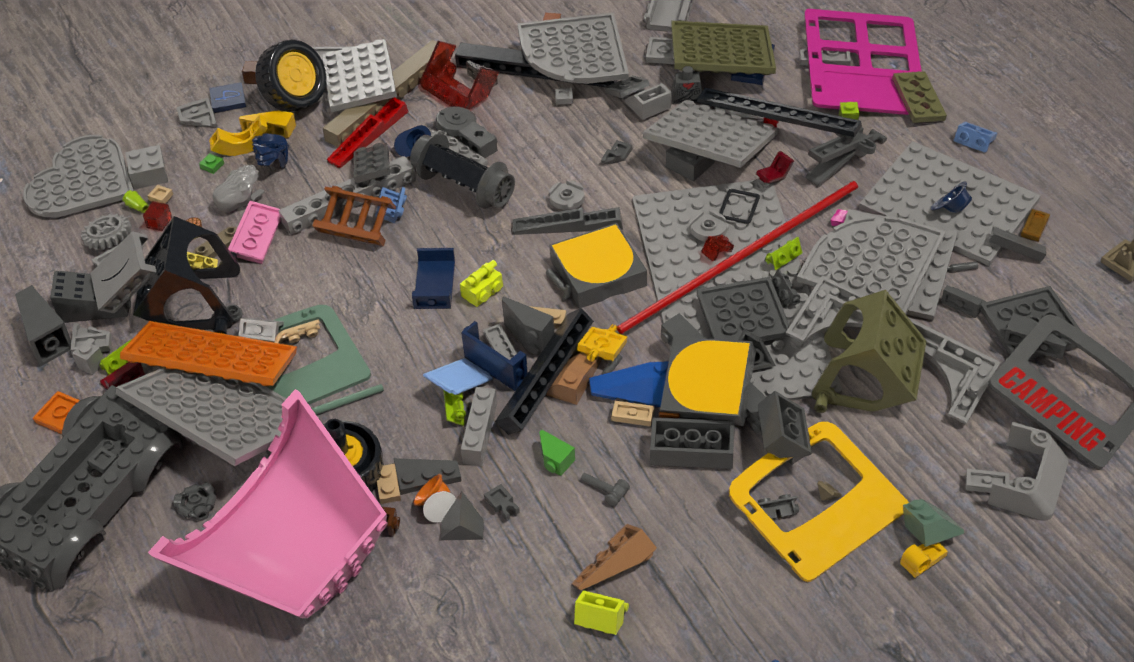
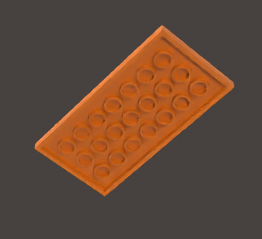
M149 321L120 352V359L127 360L130 363L139 362L145 363L148 366L157 365L171 370H184L187 373L197 372L205 376L214 375L227 380L236 379L244 383L254 382L263 386H273L295 356L297 346Z

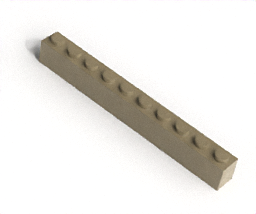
M431 40L392 72L397 93L395 98L400 100L449 59L447 46ZM392 98L345 109L323 127L325 141L339 147L370 114L375 116Z

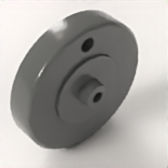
M448 107L442 109L436 115L437 129L454 137H459V130L477 121L473 112L462 107Z

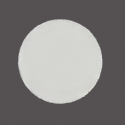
M446 491L431 495L424 504V516L431 522H442L455 502V496Z

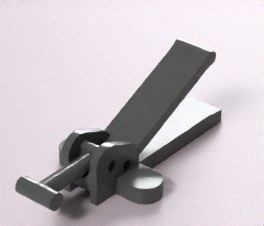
M862 127L855 137L835 133L839 137L809 150L808 155L818 161L819 164L806 175V179L820 187L854 155L865 156L875 153L876 144L874 141L879 140L885 143L887 137L874 129L870 131L869 135H865L863 133L864 128Z

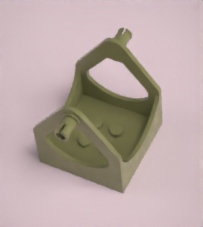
M887 290L845 302L825 332L824 341L831 347L846 350L830 360L812 389V397L816 400L814 410L816 409L818 413H824L827 411V404L873 412L917 400L926 339ZM859 309L863 315V324L857 338L854 340L848 338L843 330L853 311ZM853 365L868 371L878 379L883 389V396L881 399L871 401L840 395L835 392L831 384L841 367Z

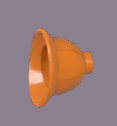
M441 474L434 476L419 490L414 499L415 506H424L426 500L437 492H450L448 486L442 481Z

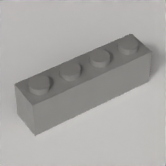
M476 387L461 446L463 465L483 466L497 407L496 389Z

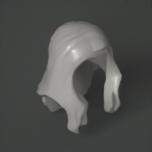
M244 165L237 170H232L226 181L216 187L212 198L219 210L228 213L238 207L248 206L249 201L254 202L261 198L262 194H264L262 189L251 194L252 185L259 177V171L256 170L254 165Z

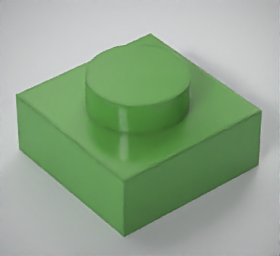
M209 153L199 163L200 169L214 174L224 165V160Z

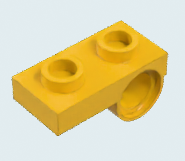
M939 542L926 547L923 544L920 546L914 544L905 550L900 564L916 578L946 557L948 551Z

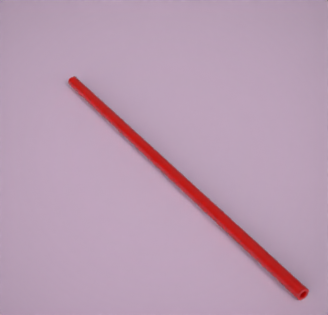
M855 181L850 182L616 327L618 333L622 335L858 189V184Z

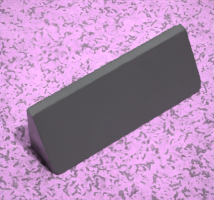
M992 227L989 242L1040 262L1046 256V246L997 227Z

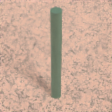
M382 384L311 409L318 415L383 392L384 389Z

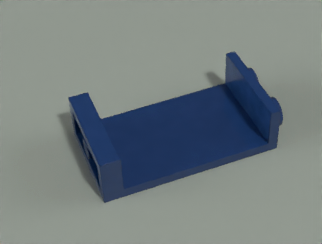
M417 248L418 269L415 291H412L413 308L451 309L455 270L454 248Z
M476 321L466 326L461 332L464 357L513 391H516L528 373L526 354L519 351L509 360L480 341L478 323Z

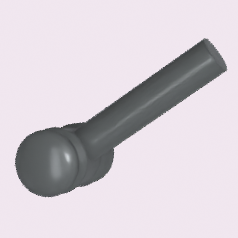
M583 473L581 476L582 481L607 492L608 495L605 496V501L611 506H617L621 498L630 489L628 482L623 479H619L615 486H612L586 473Z

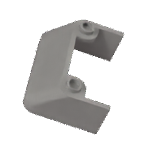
M1012 422L1007 446L1043 456L1036 479L1021 477L1017 480L1015 487L993 481L988 504L1038 520H1049L1053 517L1068 465V458L1048 432Z

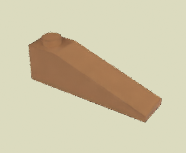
M580 351L567 361L546 395L577 405L588 386L589 378L593 377L603 358L597 356L591 362V360L587 359V354Z
M626 524L608 541L610 545L608 549L600 551L596 555L595 564L588 565L574 580L572 585L579 590L590 587L643 561L649 560L657 547L641 528Z

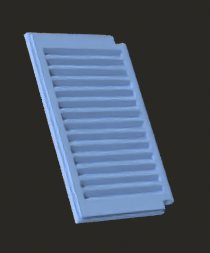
M465 358L423 374L426 379L454 395L493 379L488 372Z

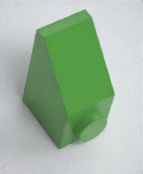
M541 430L539 433L544 467L548 471L562 476L575 461V447Z

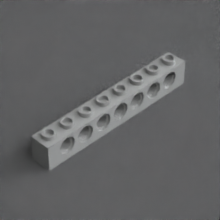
M402 156L389 162L390 175L360 183H355L354 178H351L335 186L345 191L379 197L382 187L395 190L415 181V170L407 158ZM324 190L278 210L282 225L290 235L311 227L314 219L321 221L324 218L331 196ZM337 199L332 217L343 213L347 199ZM354 201L352 208L363 203Z

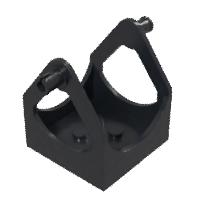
M174 216L144 259L145 264L156 267V274L137 291L133 315L147 321L199 330L215 329L214 332L227 334V328L233 325L234 318L210 285L202 282L200 279L232 278L239 275L241 268L236 261L237 254L230 252L216 233ZM198 237L206 239L221 259L219 266L216 268L191 269L187 258L189 243ZM185 289H194L201 293L214 313L209 319L174 321L166 316L164 304L172 294Z

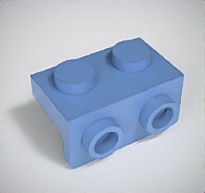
M382 187L379 198L381 196L388 197L396 206L395 210L387 208L384 220L395 223L398 217L401 218L404 211L402 205H404L407 195H404L406 188L402 187L398 193ZM377 206V207H376V211H375V216H376V217H377V214H378V211H379L380 206Z

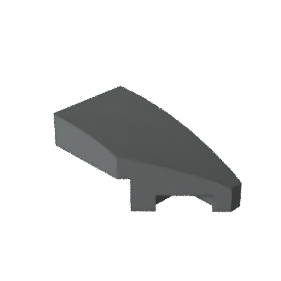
M616 140L611 150L607 149L601 163L608 164L625 161L633 149L632 145Z

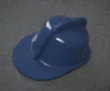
M419 125L400 133L394 142L396 153L400 156L410 157L416 141L423 135L431 136L430 130L426 126Z
M963 181L956 185L948 194L936 201L931 206V210H937L942 207L955 213L963 210L972 201V197L966 190L967 182Z

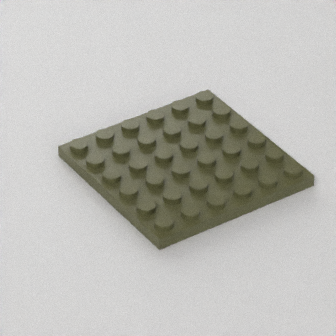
M671 20L674 69L683 71L685 66H690L697 72L705 70L714 73L724 71L732 74L737 72L746 74L761 73L763 75L776 74V64L767 25Z

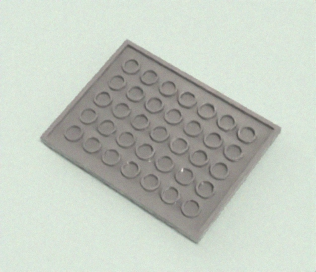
M912 141L859 203V209L871 214L900 217L925 225L958 231L953 251L990 266L1004 248L989 242L992 227L994 226L1015 234L1031 213V210L1040 201L1041 195ZM963 181L967 182L966 190L972 197V201L963 210L956 213L950 212L944 207L931 210V206L948 194L956 185Z
M163 367L116 387V395L234 466L268 450L276 435L280 437L282 433L278 430V427L283 420L281 418L282 403L286 398L259 383H244L236 379L227 380L219 376H205L202 373H187L184 370H171Z

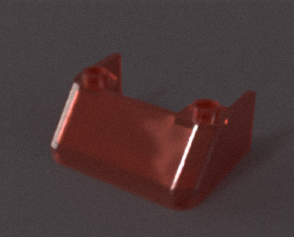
M438 40L421 77V87L450 107H462L470 110L488 98L499 72L481 67L472 88H468L454 79L456 65L450 59L456 45Z

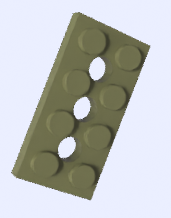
M925 71L893 73L892 80L913 123L946 120L947 115Z

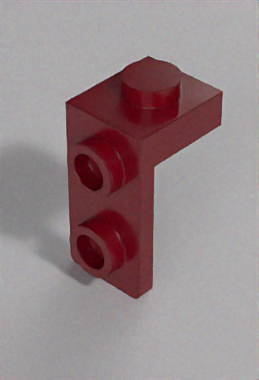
M779 151L770 167L757 170L756 175L765 183L784 179L794 160L782 151Z

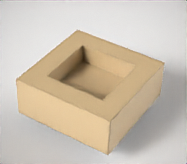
M157 185L149 193L148 199L151 202L164 206L173 196L172 189Z

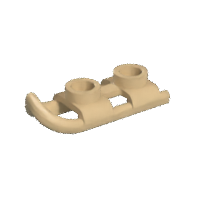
M319 319L281 331L276 336L274 343H281L287 339L289 343H296L300 340L299 336L307 335L309 338L317 336L319 334L318 329H320Z

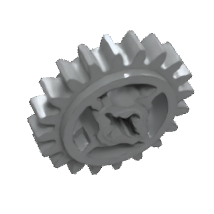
M118 213L115 215H102L100 218H95L93 222H89V226H84L85 230L81 231V237L85 246H88L89 249L94 247L95 250L98 248L104 250L122 242L129 235L128 233L132 232V226L128 217H124V215L119 216Z

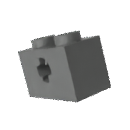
M476 122L459 130L460 142L482 157L487 158L498 151V141L495 135L489 133Z

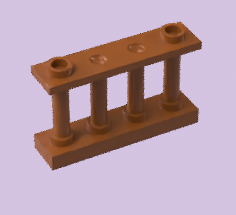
M325 186L324 190L331 197L324 218L321 221L314 219L312 226L321 233L384 246L385 238L381 235L380 229L387 208L396 209L391 199L385 196L378 198L345 191L338 186H332V188ZM337 199H347L340 222L333 224L330 220ZM354 201L361 202L363 206L357 225L354 228L348 227L347 222ZM370 205L380 206L373 230H370V232L365 231L363 227Z

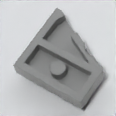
M208 97L176 107L180 121L184 125L218 127Z
M73 323L70 351L73 353L84 341L99 347L101 352L111 351V333L105 330H97L90 326L88 329L80 327L79 323Z

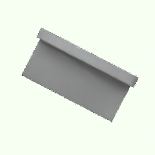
M250 317L240 318L239 336L275 341L279 326H282L284 321Z

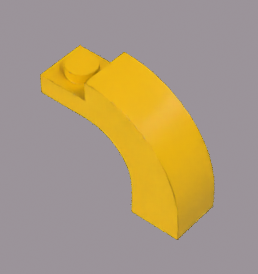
M259 114L252 125L240 133H230L217 128L209 139L211 151L227 156L242 155L254 151L252 139L256 136H262L267 131L266 117Z

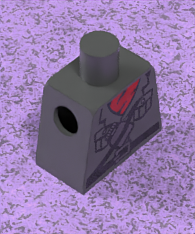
M685 66L683 72L675 73L671 89L672 104H681L686 100L698 103L697 98L703 90L699 72L693 71L692 67Z

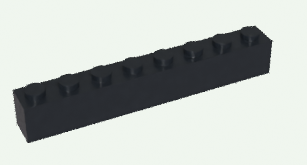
M582 308L566 315L495 422L508 435L523 430L577 348L578 343L594 322Z

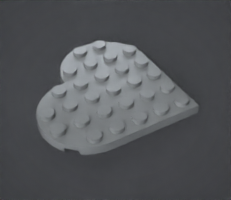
M86 135L65 143L62 146L63 149L59 153H55L52 161L53 167L37 173L33 176L34 179L30 184L27 183L25 185L23 198L27 208L32 213L56 219L123 200L124 194L129 190L133 191V187L119 144L112 138H103L102 135Z

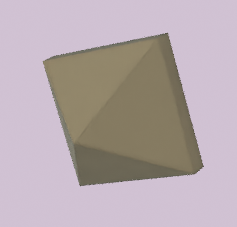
M824 481L817 483L822 501L842 497V494L829 483Z

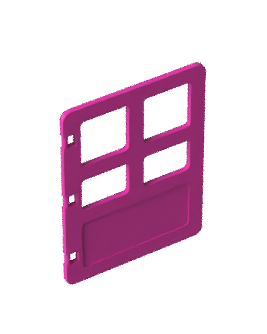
M806 9L804 20L812 104L818 108L839 109L840 102H857L859 111L909 115L892 77L893 73L921 71L913 19L904 16ZM818 20L854 23L856 42L822 40L820 38ZM867 24L902 27L905 46L869 43ZM821 51H850V53H857L859 66L825 64L822 62ZM871 54L907 58L909 70L872 67ZM815 88H820L821 92L816 91Z

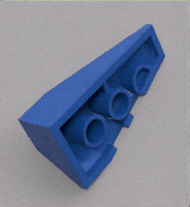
M669 361L648 362L590 377L591 395L612 400L617 398L628 400V403H645L646 405L654 406V408L661 407Z

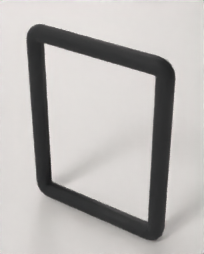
M729 189L719 213L723 215L731 192L756 197L748 220L724 216L726 220L746 224L751 223L760 195Z

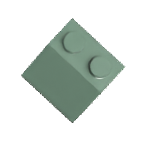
M923 499L913 500L903 505L905 527L925 547L964 534V529L943 510Z

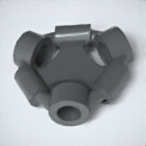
M205 482L203 485L197 486L194 484L184 488L182 493L175 494L174 507L178 508V513L187 518L193 517L198 521L205 520L209 516V511L215 505L217 497L214 495L215 489L208 482ZM185 496H188L189 500L185 505Z

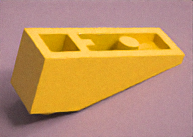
M277 110L239 117L242 131L247 130L259 114L266 117L268 127L265 133L277 134L289 139L296 127L294 113Z

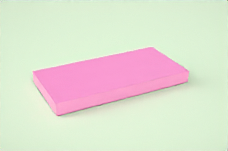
M249 201L228 250L236 253L237 258L262 264L281 222L278 211L280 209Z

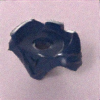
M265 133L252 139L255 159L258 165L265 167L277 159L280 167H285L288 162L289 145L283 136Z

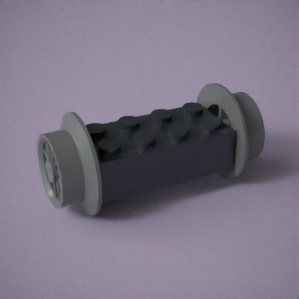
M444 134L423 135L412 148L410 162L417 169V174L420 178L428 180L439 172L442 174V177L449 180L453 179L460 186H468L470 191L476 193V202L483 209L491 206L500 208L509 201L513 194L515 178L508 173L506 164L495 162L490 167H487L449 149V141Z

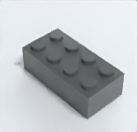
M652 418L650 465L733 469L734 421Z

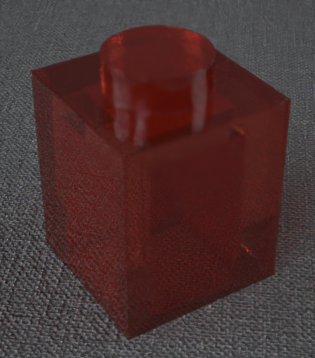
M152 201L143 214V218L148 229L163 231L171 220L172 215L168 204Z

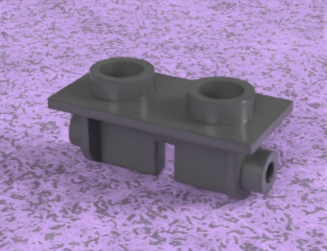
M777 269L772 278V283L784 308L787 309L790 303L794 305L799 304L801 297L795 289H792L793 285L788 275L781 273Z
M791 494L781 495L777 500H771L770 498L760 499L757 503L771 519H777V510H779L781 518L794 516L799 512L798 504L794 505L798 496L791 497Z

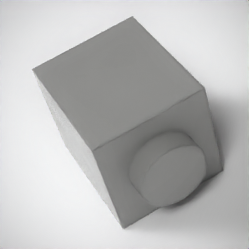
M84 341L72 353L77 367L91 375L100 368L99 364L104 359L100 348L87 341Z

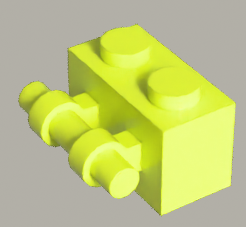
M496 261L486 262L481 268L470 274L468 278L460 283L461 297L478 307L493 294L501 290L503 287L502 274L494 269L497 266Z
M582 591L575 602L574 624L616 635L623 624L624 611H628L629 603H625L624 600Z

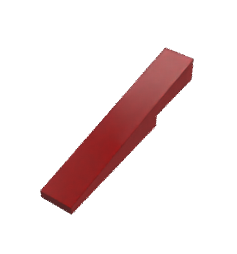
M394 97L375 116L370 114L327 158V161L342 168L354 158V151L361 147H367L409 112L406 103Z

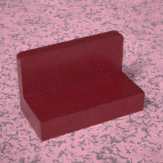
M128 362L100 380V383L108 390L112 385L118 387L144 376L145 373L141 363Z

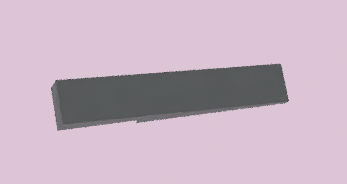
M620 207L584 213L583 208L517 218L513 219V234L593 231L615 223L623 230Z

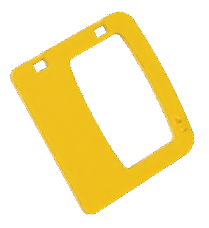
M818 422L808 428L810 445L813 446L821 441H828L858 472L862 480L840 500L813 519L789 532H783L749 494V491L758 482L793 457L778 458L773 454L767 453L735 478L729 488V497L736 507L747 516L752 525L805 582H811L904 515L903 505L909 503L836 425L830 422ZM747 504H750L756 512L754 514L747 510L745 507ZM793 552L800 561L795 563L789 557L790 553Z

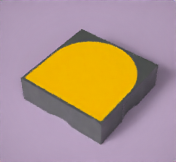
M617 223L549 245L550 260L566 285L572 286L570 295L579 309L604 301L609 297L625 294L647 286V269Z
M673 336L660 411L664 413H678L679 419L734 421V425L744 426L748 403V386L752 378L756 354L752 341Z

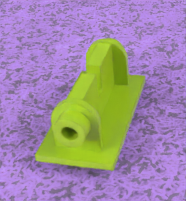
M799 237L787 241L779 249L768 253L765 261L768 264L772 263L774 270H777L801 255L803 252Z
M131 340L101 360L99 366L102 370H106L108 375L128 363L127 360L120 359V352Z
M443 390L446 421L464 426L466 412L462 401V393L454 395Z

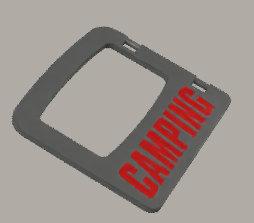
M1046 315L988 381L989 386L1096 469H1102L1134 429V401L1115 425H1109L1050 383L1029 364L1028 360L1049 334L1056 333L1103 365L1133 392L1134 370L1101 344L1064 319L1055 315ZM1106 443L1112 447L1109 453L1103 449Z

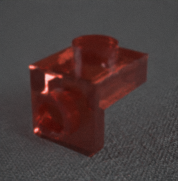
M724 235L708 236L701 252L711 261H716L720 252H732L734 245Z

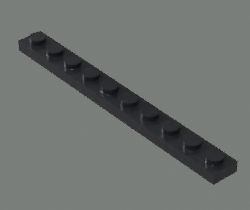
M704 88L697 98L700 104L855 137L862 127L860 120L710 88Z

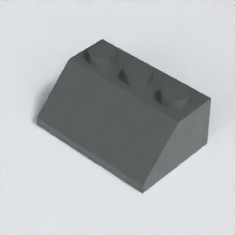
M776 391L758 404L764 449L778 458L811 455L812 451L804 408Z

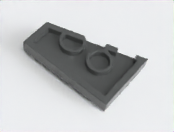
M393 458L401 495L419 491L437 474L442 475V481L446 485L462 481L457 461Z

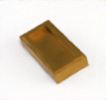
M1032 209L1021 232V237L1039 242L1050 214Z

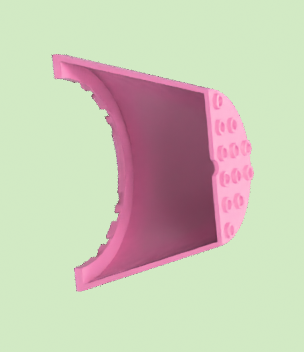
M295 389L282 403L281 418L283 420L278 427V430L282 433L280 437L277 435L274 437L268 448L272 452L268 458H262L258 468L251 474L238 492L211 520L203 524L205 529L202 532L196 529L187 534L185 541L182 538L173 541L162 536L148 553L156 560L299 618H309L325 606L337 593L341 594L347 588L348 580L352 576L356 577L362 569L360 565L373 550L376 541L388 523L386 522V512L304 397Z

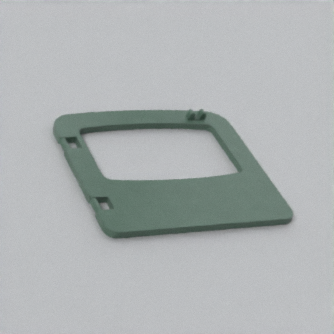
M316 305L275 319L276 321H284V324L279 326L278 333L285 329L319 319L325 325L338 350L316 362L280 376L273 386L265 387L286 399L296 389L310 405L370 379V369L335 311L327 305Z

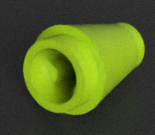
M129 190L124 194L123 202L126 206L141 213L148 211L149 205L136 191Z

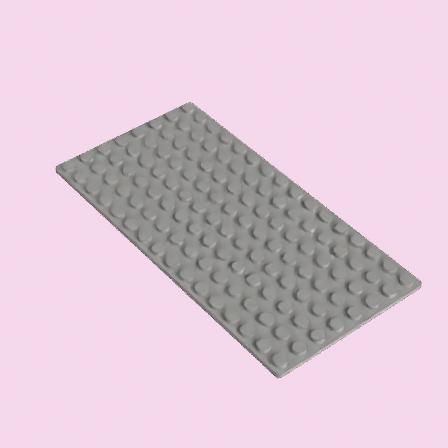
M760 179L633 196V204L658 301L786 222L773 182L765 183ZM729 189L760 195L751 223L746 224L726 220L727 233L723 238L716 240L714 244H707L691 234L692 218L700 212H704V214H710V211L719 213ZM731 192L723 215L748 220L756 197ZM788 231L662 309L660 312L663 323L680 313L702 336L712 339L697 297V289L770 277L772 280L777 270H774L772 263L768 264L765 261V257L768 253H772L785 245L787 241L792 240L790 232ZM798 257L779 268L781 273L788 275L793 285L792 289H795L801 297L799 304L794 305L790 303L787 309L784 308L780 301L789 325H791L810 295L807 284L797 281V275L801 270ZM823 332L804 343L792 337L763 341L776 366L753 371L750 382L766 397L776 391L791 401L813 398L812 389L832 359L827 343L824 341ZM836 375L831 387L837 394H840L842 387L838 375Z

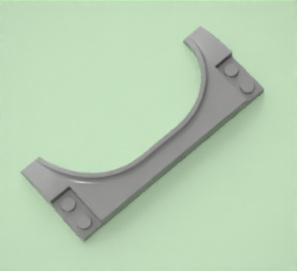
M822 275L786 331V335L804 343L815 335L827 331L845 302L864 297V295ZM861 310L853 311L844 327L862 328L863 315ZM909 318L926 339L924 356L940 370L948 385L951 400L948 416L967 424L989 385V379L997 371L1000 362Z

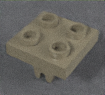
M1125 239L1102 256L1101 263L1130 282L1134 280V239L1132 242Z

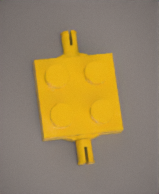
M614 324L610 325L609 329L591 327L578 343L577 351L587 354V359L591 360V362L597 356L604 360L614 361L626 345L628 336L616 333L617 326Z

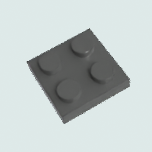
M632 75L629 79L620 80L604 88L606 94L626 99L630 97V94L642 92L645 90L644 88L650 85L648 79Z

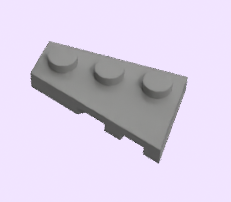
M807 48L800 49V65L809 66ZM821 51L823 63L850 66V51Z

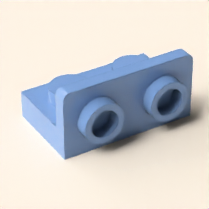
M963 122L958 126L954 142L987 152L990 142L996 139L997 133L968 122Z

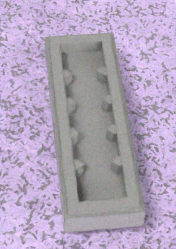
M500 324L482 330L489 347L509 360L517 354Z

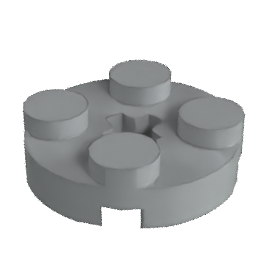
M566 181V184L556 183L549 192L550 204L560 210L566 211L578 208L585 200L582 185L574 181Z
M710 211V214L700 212L691 220V234L707 244H714L716 240L723 238L727 233L726 218L718 212Z

